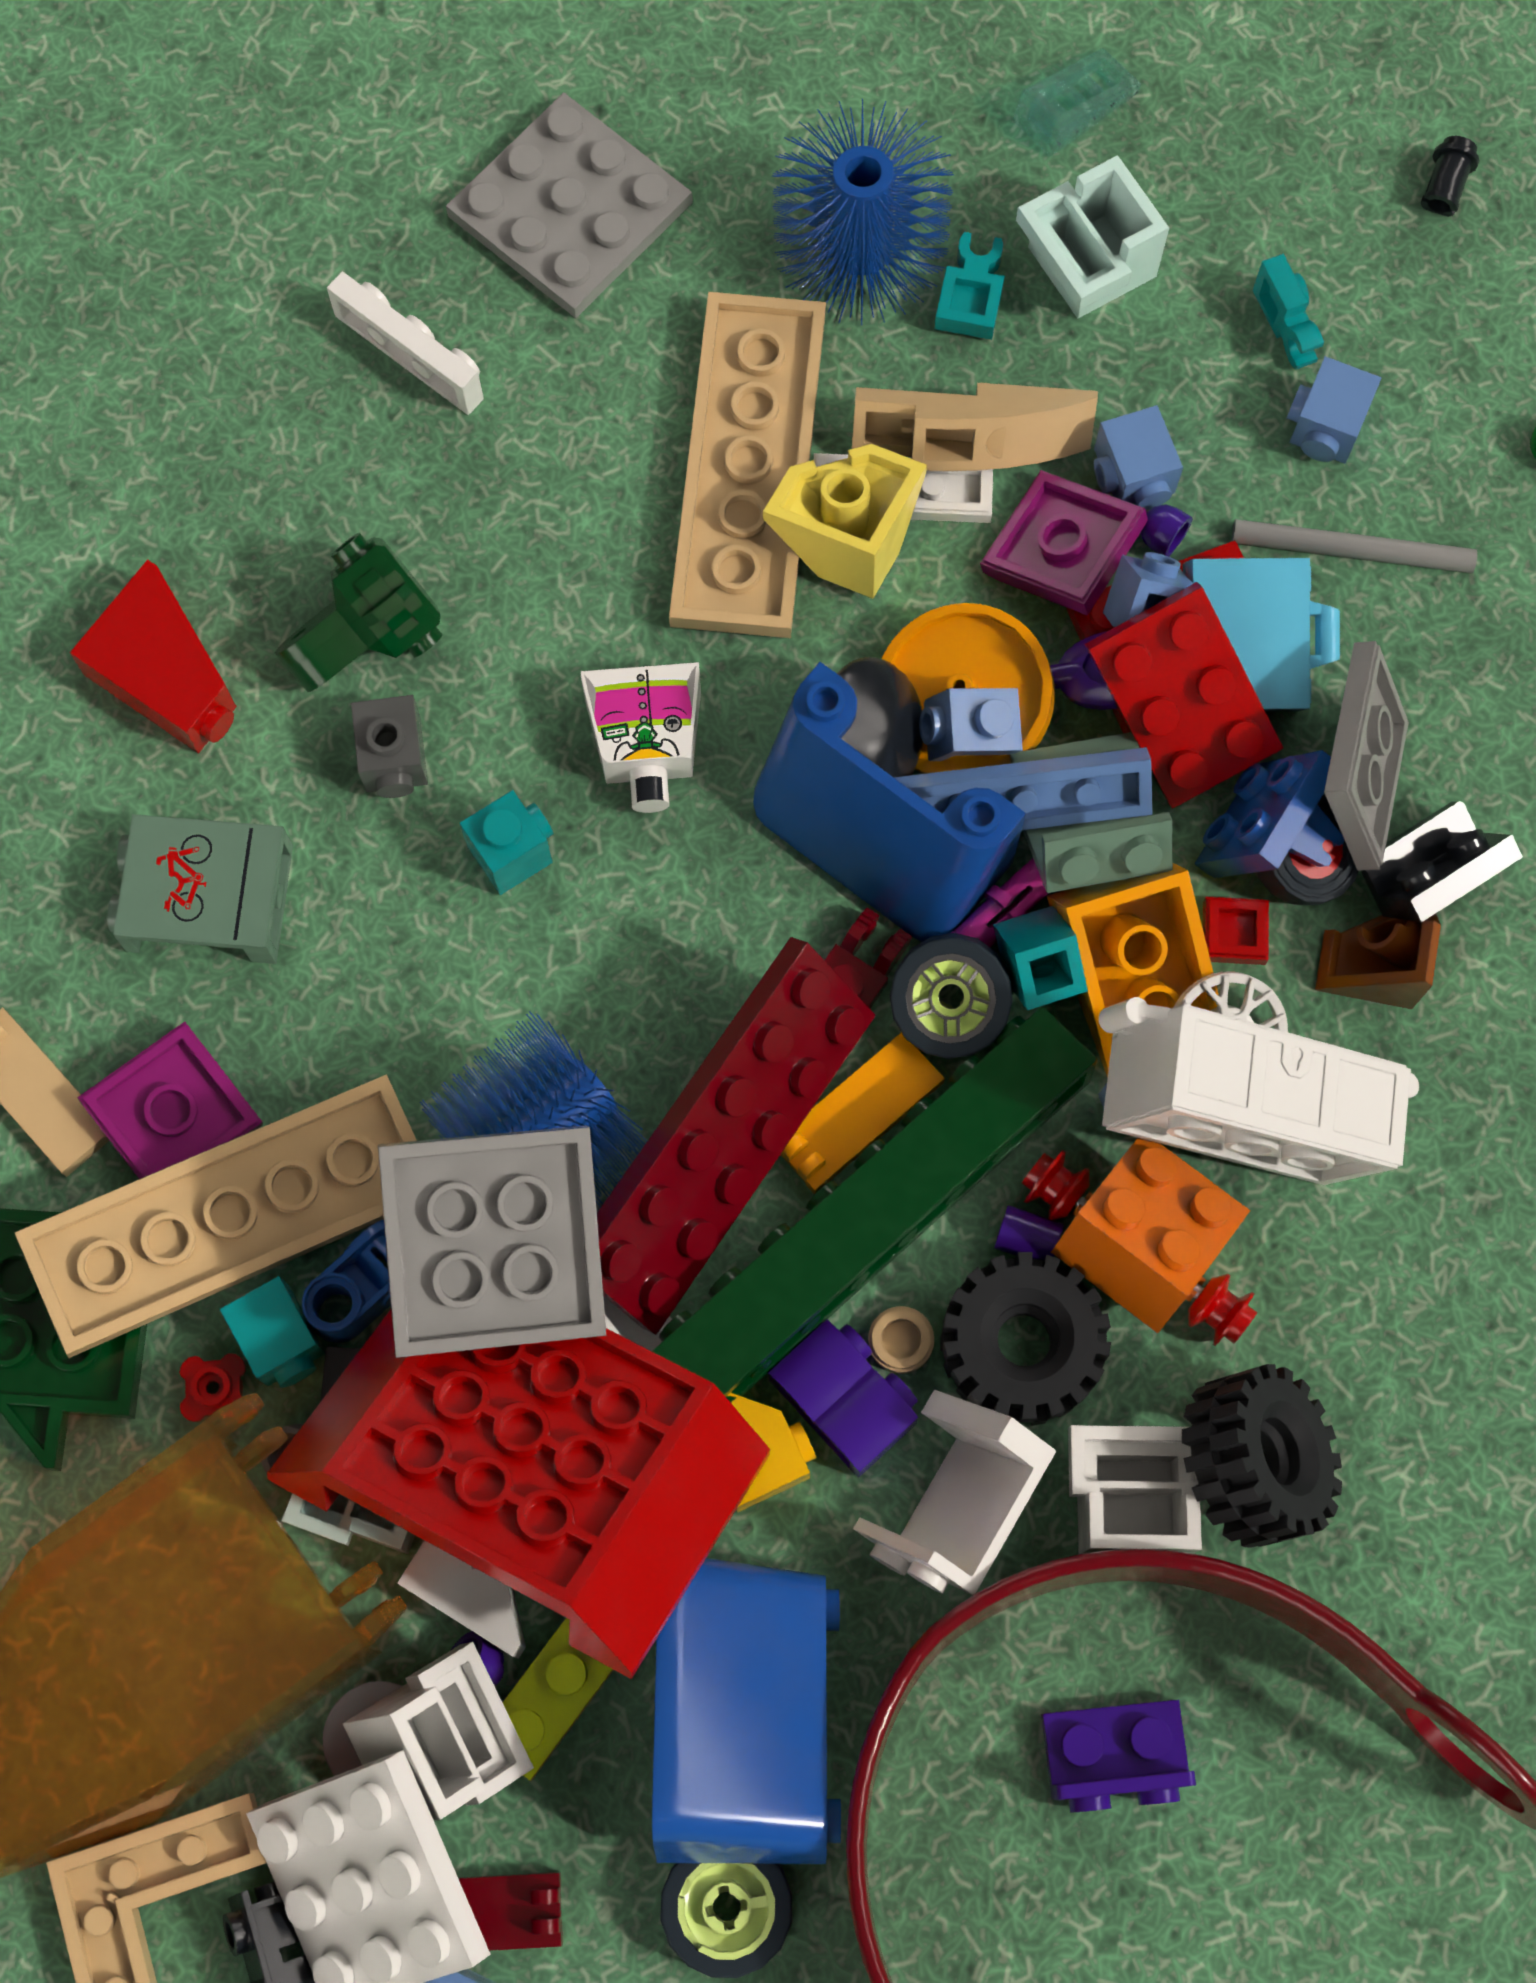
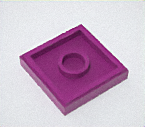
M1040 470L980 562L982 571L995 580L1088 616L1116 572L1121 556L1128 553L1148 521L1146 510L1143 507Z
M185 1021L77 1097L81 1105L138 1179H142L257 1130L263 1125L262 1120Z

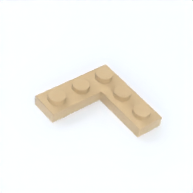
M254 1793L233 1798L46 1863L76 1983H157L138 1908L267 1864L259 1850L257 1838L246 1814L258 1807Z

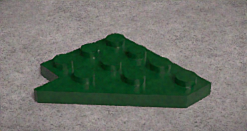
M0 1208V1412L44 1468L51 1471H61L69 1414L135 1419L147 1324L68 1358L15 1235V1232L62 1212Z

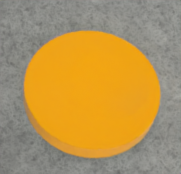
M958 603L930 610L906 625L894 637L881 658L894 664L908 677L918 694L922 710L924 709L926 699L949 688H1018L1023 751L1036 749L1048 729L1055 702V684L1050 663L1034 634L1021 621L1000 609L982 604ZM923 743L915 770L921 774L1011 764L1010 755L953 756L943 761H929L927 745Z

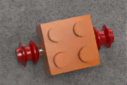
M1141 1138L1135 1140L1093 1194L1089 1192L1085 1198L1082 1196L1090 1186V1170L1088 1168L1075 1174L1070 1172L1063 1166L1066 1155L1064 1150L1055 1159L1046 1153L1039 1158L1022 1181V1184L1031 1190L1024 1202L1027 1204L1038 1198L1043 1199L1050 1205L1049 1220L1065 1218L1074 1207L1076 1208L1073 1212V1215L1076 1217L1051 1251L1052 1254L1071 1268H1076L1085 1276V1279L1156 1333L1161 1331L1185 1299L1190 1302L1194 1297L1195 1300L1188 1309V1326L1190 1328L1202 1322L1207 1323L1215 1329L1212 1343L1214 1346L1223 1337L1233 1344L1240 1338L1258 1313L1248 1305L1255 1293L1250 1292L1240 1298L1235 1296L1228 1290L1231 1276L1229 1274L1213 1277L1204 1288L1201 1286L1206 1281L1202 1276L1251 1210L1161 1143Z

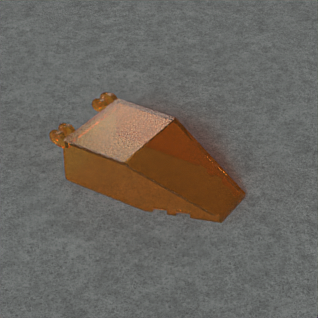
M257 1393L248 1394L215 1411L204 1422L31 1547L1 1590L0 1878L158 1824L378 1657L382 1651L375 1641L407 1609V1605L399 1595L380 1603L371 1611V1614L353 1627L340 1608L357 1595L366 1592L374 1586L377 1579L383 1574L381 1568L376 1561H372L345 1579L329 1593L246 1473L280 1448L288 1439L281 1426H276L262 1432L234 1457L231 1451L236 1449L238 1445L230 1434L254 1419L258 1412L262 1410V1407L265 1406Z

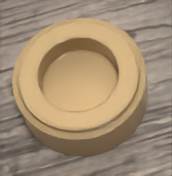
M897 1306L883 1311L875 1318L869 1330L868 1345L873 1352L871 1354L873 1359L883 1369L896 1374H907L921 1368L930 1358L934 1347V1332L930 1322L922 1313L910 1307Z

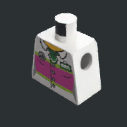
M699 662L581 671L585 703L606 783L630 782L632 809L637 812L653 813L667 809L669 807L668 779L693 776L701 698Z

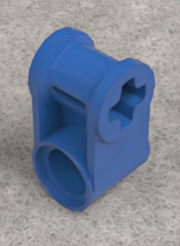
M384 1220L377 1221L364 1230L351 1242L344 1253L318 1277L312 1280L304 1290L301 1301L303 1314L316 1334L325 1341L333 1343L350 1341L367 1328L387 1308L391 1307L388 1269L377 1258L380 1256L387 1263ZM341 1294L352 1299L351 1311L343 1320L328 1323L320 1319L319 1311L321 1305L329 1297Z

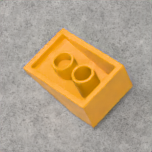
M1173 862V870L1168 872L1073 888L1047 895L1049 907L1054 906L1077 937L1088 989L1087 992L1078 994L1077 997L1107 1078L1113 1033H1107L1100 1027L1098 1017L1102 1009L1133 997H1140L1149 1005L1174 1008L1179 997L1190 985L1207 975L1213 974L1189 872ZM1217 985L1211 987L1214 990V992L1218 995L1219 993ZM1206 991L1201 993L1191 1003V1006L1209 1011L1217 1007Z

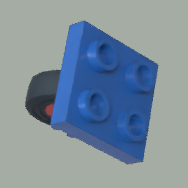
M1323 750L1260 764L1256 763L1246 769L1234 786V793L1237 795L1225 814L1219 816L1205 832L1203 837L1205 847L1194 864L1214 878L1257 872L1259 880L1272 895L1293 905H1321L1343 895L1356 880L1359 871L1324 794L1331 757Z

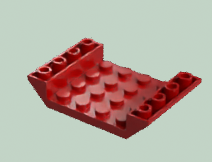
M390 1310L267 1472V1477L269 1481L326 1512L340 1494L570 1620L569 1645L632 1679L770 1455V1448L714 1383L607 1328V1336L396 1358L392 1311Z

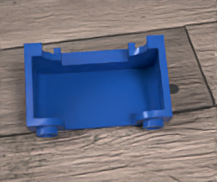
M819 662L798 687L754 788L753 806L757 818L765 827L913 938L923 942L931 936L949 934L971 915L984 899L985 892L997 883L1013 863L1026 813L1004 796L989 788L976 787L963 791L949 804L943 813L927 803L841 739L850 729L856 718L858 700L854 689L845 679Z
M706 1558L657 1637L652 1792V1840L657 1863L826 1864L827 1843H841V1799H827L826 1631H839L840 1599L839 1589H826V1575Z

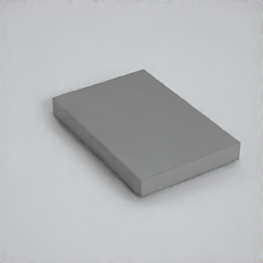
M1376 641L1354 643L1324 790L1358 871L1380 870V865L1383 864L1409 724L1382 650Z

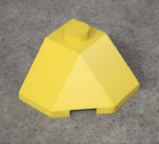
M868 444L848 450V458L818 467H816L814 460L790 466L763 510V519L819 578L873 599L899 555L927 472V464L877 445Z

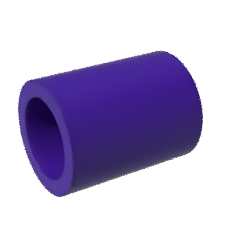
M1008 1205L994 1249L1015 1256L1018 1252H1033L1032 1259L1044 1261L1046 1255L1054 1257L1051 1251L1060 1240L1064 1224Z

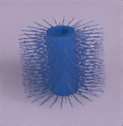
M863 99L861 146H858L852 109L850 107L855 144L851 123L850 133L839 101L850 137L851 148L849 147L839 117L848 150L829 113L828 115L839 138L821 113L820 115L829 127L828 131L838 152L819 125L817 126L828 143L809 123L807 124L816 134L799 121L802 126L830 149L835 160L829 157L818 140L817 142L827 157L813 143L812 145L820 153L803 139L801 140L806 145L793 137L791 138L798 143L784 137L817 154L818 158L819 156L823 158L831 167L825 166L820 158L819 160L823 165H819L810 156L816 163L814 164L800 152L799 154L807 161L793 152L791 153L796 157L787 153L784 154L788 156L779 154L784 157L775 155V157L806 164L818 170L817 172L819 173V175H814L811 172L812 175H808L802 170L806 174L803 175L794 168L792 169L799 174L787 168L785 169L790 172L780 169L783 172L776 171L777 173H773L775 175H772V177H799L816 184V186H811L808 183L810 186L808 188L801 184L804 188L802 189L797 186L800 188L797 189L785 183L790 187L780 184L783 187H776L781 189H773L781 190L773 191L778 192L773 194H779L775 195V197L798 192L814 198L804 204L795 198L793 199L800 204L788 198L785 199L791 202L782 199L780 200L786 203L776 201L782 204L774 203V205L782 206H773L780 207L773 208L780 209L775 212L782 211L780 213L789 211L784 215L781 214L785 217L777 216L779 218H774L781 220L773 221L779 222L774 223L780 224L776 225V227L785 225L779 228L781 229L792 225L784 229L787 230L799 224L791 231L803 223L805 225L801 229L806 225L816 227L800 235L775 233L781 235L774 236L784 237H776L774 239H779L776 241L785 240L780 243L792 240L785 245L799 239L791 246L805 237L807 238L801 244L809 238L813 239L807 245L815 238L819 240L802 249L775 253H781L777 254V256L786 254L780 258L791 255L785 258V260L800 253L792 259L794 260L806 251L808 252L802 258L812 250H815L807 259L809 260L817 250H822L819 256L809 261L778 268L777 270L787 268L780 271L783 272L794 268L785 273L787 274L801 267L791 274L793 275L810 264L799 274L800 276L816 261L818 263L811 271L821 260L826 259L819 270L810 274V271L808 276L786 286L787 288L801 281L796 285L798 286L809 279L802 286L804 287L820 273L808 287L809 289L828 268L819 285L803 299L805 300L820 287L809 300L811 301L828 282L827 287L818 299L819 301L841 269L826 300L827 303L839 286L828 313L838 293L840 295L844 280L849 273L839 305L840 309L850 275H852L838 323H840L850 290H852L850 304L852 302L851 318L857 276L860 275L861 325L864 275H866L873 318L871 293L873 304H875L874 291L885 323L874 286L875 279L884 309H886L876 275L895 313L896 310L885 287L906 315L896 300L897 297L885 272L905 300L906 298L896 284L910 297L911 295L903 286L921 300L907 288V284L897 270L915 288L917 287L904 273L921 287L923 286L914 278L930 288L932 287L925 282L936 287L938 286L909 272L901 260H904L916 274L918 273L907 261L912 263L922 273L924 272L915 264L931 274L933 273L926 268L937 273L939 272L934 269L940 271L943 270L939 268L946 269L945 267L916 261L910 258L905 250H909L916 258L917 256L911 250L922 256L918 252L920 251L931 259L933 258L926 253L936 258L939 257L933 254L942 257L944 256L938 253L947 255V253L942 252H948L944 251L948 250V248H921L911 244L908 239L913 238L918 245L919 243L915 240L916 237L923 243L925 242L920 237L933 245L935 244L928 239L941 244L936 240L942 242L945 241L940 239L948 240L941 238H949L948 236H940L950 235L941 234L948 233V231L940 232L945 230L943 229L924 234L911 229L909 226L919 223L927 229L920 223L923 222L934 230L936 229L929 224L939 229L942 228L936 225L946 228V226L940 224L949 226V224L945 223H951L946 222L951 221V219H946L949 217L939 218L946 215L935 216L943 214L940 211L947 213L944 210L950 211V209L946 208H952L947 207L952 205H942L949 204L950 202L942 203L947 200L937 202L943 198L930 202L937 198L935 197L922 203L930 198V196L921 202L911 197L927 191L952 195L948 193H953L949 192L953 190H947L951 187L943 188L948 186H941L944 183L931 187L937 184L934 183L926 188L924 187L930 184L931 181L923 187H919L923 181L918 186L909 185V183L927 176H949L954 174H949L953 172H947L950 170L942 171L945 168L932 172L939 167L925 173L932 166L921 174L917 173L924 167L915 174H911L913 170L909 174L903 173L917 164L951 156V154L942 156L946 154L943 153L935 156L940 153L938 152L925 158L933 153L932 151L917 162L915 161L921 155L909 164L907 163L912 157L904 165H900L906 155L938 139L927 142L931 139L929 138L915 147L925 138L923 137L904 153L916 140L915 138L896 157L907 141L906 139L925 122L905 138L918 123L916 122L896 144L906 128L905 126L885 154L896 131V127L908 108L885 140L895 119L894 116L886 134L884 132L881 144L877 149L886 117L884 118L874 148L873 145L886 101L874 138L872 139L875 109L873 107L868 145L864 146ZM830 130L832 131V133L834 134V136L836 137V139L838 140V142H839L840 145L842 146V148H843V150H844V152H843L842 154H841L840 149L838 148V146H837V144H836V142H835V140H834V138H833V136H832ZM890 138L886 148H883L888 139ZM902 144L894 158L890 160L891 153ZM900 159H902L898 166L893 167ZM921 207H928L935 212H939V214L928 217L935 213L933 212L921 218L910 212ZM799 208L815 213L801 220L786 216V214ZM833 257V259L829 263L823 266L825 262L828 260V258ZM893 258H897L904 268L900 267ZM837 263L834 272L824 280L833 265ZM889 265H892L904 284L893 275ZM880 269L882 270L885 280H887L892 292L880 276Z
M530 1011L529 1013L544 1032L529 1016L528 1018L544 1037L528 1022L535 1034L532 1033L522 1020V1023L534 1037L533 1039L522 1025L516 1021L534 1044L516 1026L526 1038L525 1041L515 1031L527 1048L526 1050L509 1030L524 1049L523 1051L505 1031L521 1050L520 1052L506 1039L513 1049L511 1051L500 1038L513 1055L512 1057L497 1040L510 1056L509 1058L495 1043L506 1056L503 1057L495 1051L505 1067L489 1048L488 1050L499 1064L484 1049L497 1066L487 1056L485 1057L501 1075L494 1070L489 1061L488 1064L497 1077L480 1056L479 1058L488 1070L474 1056L485 1071L474 1060L475 1064L490 1079L489 1081L477 1070L484 1077L487 1084L473 1067L472 1069L480 1080L467 1065L466 1067L473 1076L464 1066L463 1068L477 1085L468 1076L467 1078L477 1087L478 1091L466 1080L474 1091L473 1093L459 1074L457 1075L465 1086L453 1073L463 1088L452 1078L463 1090L462 1092L457 1087L465 1101L462 1100L452 1085L450 1086L457 1096L445 1082L443 1083L451 1093L441 1084L450 1096L445 1091L443 1092L458 1109L451 1102L449 1104L446 1098H444L448 1103L447 1105L437 1092L435 1093L438 1097L432 1092L436 1099L433 1096L431 1097L442 1110L437 1105L435 1106L452 1124L439 1112L444 1119L443 1121L430 1103H428V1106L424 1100H422L423 1103L420 1102L427 1112L423 1108L422 1110L438 1128L430 1120L428 1121L445 1138L476 1136L474 1132L477 1135L587 1125L590 1127L593 1168L603 1177L606 1183L609 1180L614 1187L616 1186L607 1174L616 1184L618 1183L611 1174L618 1181L620 1180L610 1169L622 1178L623 1176L615 1167V1164L625 1174L617 1162L627 1171L619 1160L629 1168L627 1162L630 1164L632 1162L626 1154L634 1161L630 1156L631 1154L636 1158L632 1151L636 1155L639 1152L635 1147L641 1151L635 1141L641 1148L643 1146L638 1140L645 1145L631 1128L647 1142L620 1115L622 1114L642 1130L641 1127L618 1109L617 1105L630 1111L615 1102L609 1092L614 1090L607 1089L596 1076L597 1069L594 1074L584 1064L580 1050L581 1061L577 1059L562 1034L572 1054L571 1056L549 1021L548 1024L560 1043L539 1015L536 1014L551 1036ZM527 1045L533 1050L535 1055L530 1051ZM515 1049H516V1050L518 1051V1053L525 1059V1061L517 1054V1052L515 1051ZM502 1058L509 1064L510 1068H508ZM452 1106L458 1111L461 1117L458 1116V1114L455 1112ZM624 1137L628 1140L631 1146L625 1141ZM606 1159L610 1161V1163L617 1170V1172L612 1168V1166L607 1162ZM598 1167H599V1168L601 1169V1171L605 1174V1176L608 1178V1180L602 1175V1173L600 1172V1170L598 1169ZM593 1169V1173L595 1174V1175H594V1178H595V1179H594V1182L599 1186V1188L603 1191V1193H604L607 1197H609V1196L605 1193V1191L601 1188V1186L597 1183V1181H598V1182L602 1185V1187L609 1193V1195H610L611 1193L605 1188V1186L599 1181V1179H600L611 1191H613V1190L602 1180V1178H601V1177L594 1171V1169ZM595 1185V1188H596V1189L598 1190V1192L602 1195V1193L599 1191V1189H598L597 1186ZM595 1195L598 1201L603 1205L600 1199Z

